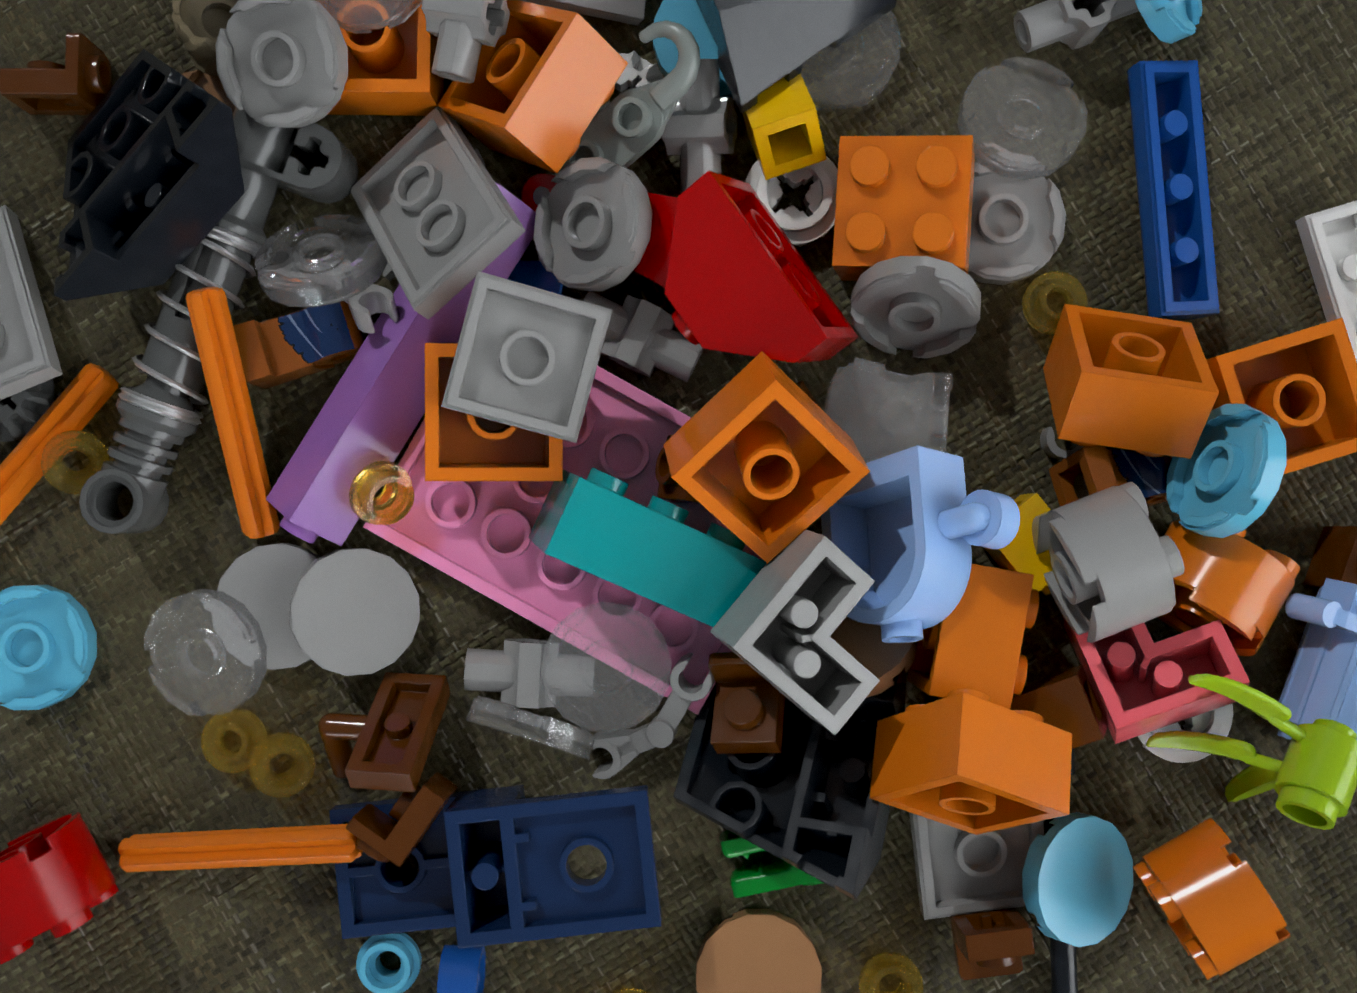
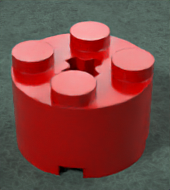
M77 812L73 817L71 814H67L45 823L8 842L9 847L0 852V964L25 952L34 944L32 938L49 929L54 938H58L79 928L94 916L90 908L106 901L119 891L115 883L116 879L80 813Z

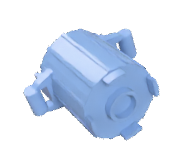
M1326 578L1324 585L1319 588L1316 597L1293 593L1286 601L1285 612L1287 616L1307 622L1279 702L1291 710L1292 716L1289 720L1297 726L1305 723L1313 724L1316 719H1329L1350 727L1357 734V584ZM1281 730L1278 731V736L1291 740L1290 736Z

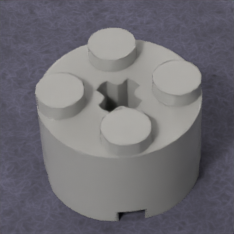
M1133 482L1120 486H1111L1035 516L1032 522V536L1036 554L1049 550L1052 571L1043 574L1048 588L1070 627L1078 635L1088 632L1087 642L1090 643L1167 614L1176 605L1173 578L1184 574L1185 567L1177 545L1169 536L1158 537L1148 518L1149 511L1144 495Z

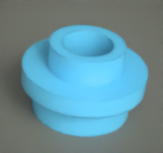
M406 933L370 936L358 952L356 960L357 974L362 984L373 993H403L412 986L419 975L422 963L421 953L416 942ZM386 951L395 953L400 959V968L395 970L385 968L380 961V954Z

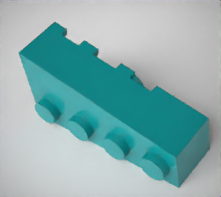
M593 467L587 479L563 469V481L553 482L528 537L543 553L711 627L717 624L766 564L764 560L744 552L745 543L732 531L711 522L707 533H702L684 524L689 511L654 495H652L647 507L624 497L629 486L628 483Z

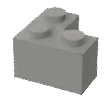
M809 530L803 531L768 564H765L710 631V633L807 716L834 735L840 731L880 681L830 637L874 584L875 580L826 536Z

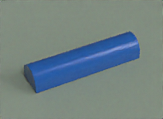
M1198 60L1139 61L1128 69L1127 75L1148 316L1177 321L1212 316L1220 313Z

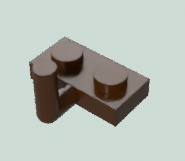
M385 672L368 715L328 713L322 716L318 723V729L333 774L338 778H347L350 788L415 792L451 694L447 676ZM350 740L357 741L354 749Z

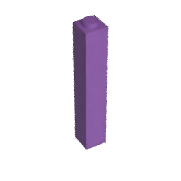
M496 183L526 231L482 272L508 279L534 237L536 212L499 183ZM475 278L429 320L413 310L399 284L393 294L399 314L398 322H394L388 314L381 313L374 324L375 333H369L266 498L284 516L280 522L282 528L308 543L314 544L317 537L321 536L339 546L343 545L425 413V343H458Z

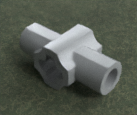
M423 0L421 9L425 14L426 31L438 38L431 72L449 80L474 83L482 45L495 47L498 39L506 35L510 16L507 0Z
M1047 0L1018 11L1014 16V30L1020 47L1026 53L1058 41L1067 44L1071 50L1092 43L1109 22L1136 13L1139 10L1135 0Z
M700 59L701 65L697 80L687 94L678 101L662 135L667 155H680L681 192L685 191L708 170L721 174V154H734V145L737 139V114L734 109L733 98L720 97L718 59Z
M589 291L583 300L584 302L612 310L601 355L633 372L649 378L656 367L688 382L703 348L700 344L694 345L690 343L681 333L673 330L675 324L671 314L648 301L627 295L622 306L595 292Z
M506 638L504 640V650L467 649L464 690L501 692L500 705H509L516 708L539 709L555 707L556 695L593 697L595 657L585 654L559 653L560 641Z

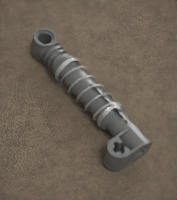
M236 107L233 121L245 193L182 264L175 265L177 270L174 272L168 290L156 292L159 299L163 301L156 322L144 324L147 332L151 334L144 355L139 354L131 357L134 364L138 367V371L147 375L146 381L136 387L124 386L120 388L122 393L118 394L119 398L115 406L121 415L118 424L125 427L124 432H114L112 439L120 444L118 447L109 446L107 454L113 457L114 460L113 462L104 461L101 470L91 476L81 489L79 504L82 516L91 527L99 532L109 534L143 533L153 530L162 523L169 507V496L166 489L169 482L163 479L162 475H172L174 467L168 464L167 461L168 459L177 460L180 453L173 449V445H183L185 438L195 434L199 424H201L200 419L203 418V415L195 410L192 404L206 405L209 403L203 395L199 394L203 392L206 381L185 299L186 294L195 289L218 287L222 288L226 293L230 314H232L233 310L245 308L238 296L244 279L257 276L254 268L250 265L252 258L261 259L263 258L262 253L266 252L264 248L268 240L263 229L278 188L316 202L329 204L344 199L351 193V187L357 183L359 170L355 157L331 131L323 126L312 123L303 128L267 127L254 121L256 119L250 117L245 110H239ZM296 145L313 161L323 163L328 158L326 167H314L310 171L296 158L291 157L294 146ZM127 486L132 493L134 501L132 510L124 517L119 511L117 502L120 492Z

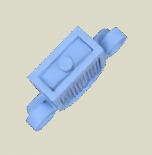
M916 445L866 463L870 472L821 515L822 535L826 536L875 580L874 584L847 617L861 623L880 625L881 639L885 643H910L922 640L923 629L933 627L947 618L964 595L972 565L971 545L994 550L1004 548L1013 541L1020 526V511L1016 502L1011 497L983 489L976 490L968 496L966 495L963 457Z

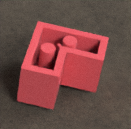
M1064 618V628L1080 664L1083 665L1115 744L1235 702L1216 692L1191 685L1188 682L1190 675L1207 673L1226 677L1248 686L1250 684V680L1220 620L1155 643L1145 623L1090 643L1087 642L1088 632L1078 635Z

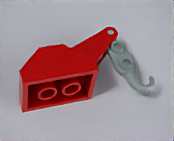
M665 20L652 23L639 33V39L643 43H648L662 37L672 40L678 50V61L675 68L663 79L637 88L628 89L611 101L592 119L581 137L577 151L564 163L562 168L580 158L603 157L628 168L659 141L678 101L687 94L695 83L700 69V49L693 34L680 23ZM708 170L677 198L648 192L653 212L651 236L640 264L634 271L665 288L664 294L676 310L672 313L673 322L690 343L694 345L700 344L703 349L756 357L763 351L772 360L801 363L829 360L858 338L856 332L749 183ZM544 173L532 176L523 187L522 202L536 212L541 197H549L551 190L557 184L552 182L557 173L552 175Z

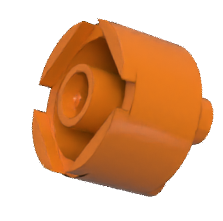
M1180 519L1173 521L1165 535L1169 536L1177 545L1185 570L1183 575L1173 578L1176 605L1171 612L1157 618L1181 633L1220 620L1236 654L1239 656L1255 655L1294 588L1300 566L1293 559L1282 553L1267 549L1263 550L1254 543L1244 539L1247 533L1246 529L1225 538L1203 536L1186 529L1178 522Z
M1212 818L1202 821L1142 856L1143 861L1133 866L1135 873L1152 899L1158 903L1168 918L1166 921L1187 954L1191 955L1207 980L1216 975L1222 976L1291 937V934L1284 928L1287 924L1282 914L1246 860L1242 862L1234 852L1229 854L1224 847L1232 841Z

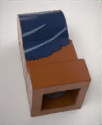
M344 300L319 303L301 311L263 322L251 320L233 325L246 382L264 389L335 367V364L351 360L364 342L362 331L356 326L348 303Z
M1092 446L1081 448L1048 470L1060 506L1079 499L1074 491V479L1077 475H1083L1089 495L1111 486H1120L1133 482L1143 493L1147 506H1152L1167 501V473L1172 457L1167 455L1148 457L1134 450L1121 448L1107 450L1106 446Z

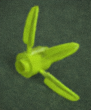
M1207 673L1190 675L1188 682L1191 685L1216 692L1234 700L1263 719L1268 720L1270 724L1290 736L1291 741L1283 761L1257 754L1255 747L1248 742L1209 733L1191 731L1158 732L1150 736L1146 743L1147 747L1204 752L1236 759L1251 765L1235 775L1226 785L1225 796L1228 802L1243 800L1274 789L1278 794L1275 806L1283 815L1300 824L1316 829H1332L1337 818L1347 815L1357 787V734L1354 730L1342 723L1329 719H1316L1313 724L1305 723L1297 726L1289 720L1292 712L1288 707L1255 688L1222 676Z

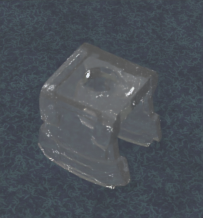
M854 356V363H847L846 367L837 368L834 377L831 379L824 412L852 438L865 463L916 445L948 453L946 444L950 390L953 389V374L921 373L910 376L885 370V364Z

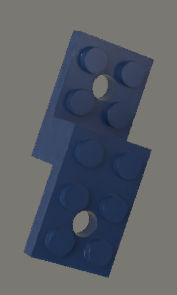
M524 785L454 792L416 849L412 852L419 863L417 877L407 881L398 880L389 873L386 863L377 861L364 852L361 857L356 858L351 863H335L342 939L456 927L458 949L662 926L647 785L525 798ZM398 799L335 805L329 810L330 823L348 824L352 817L367 804L374 805L394 819L389 813ZM582 845H591L598 848L606 858L607 867L605 871L593 879L578 877L572 872L568 863V856L571 851Z

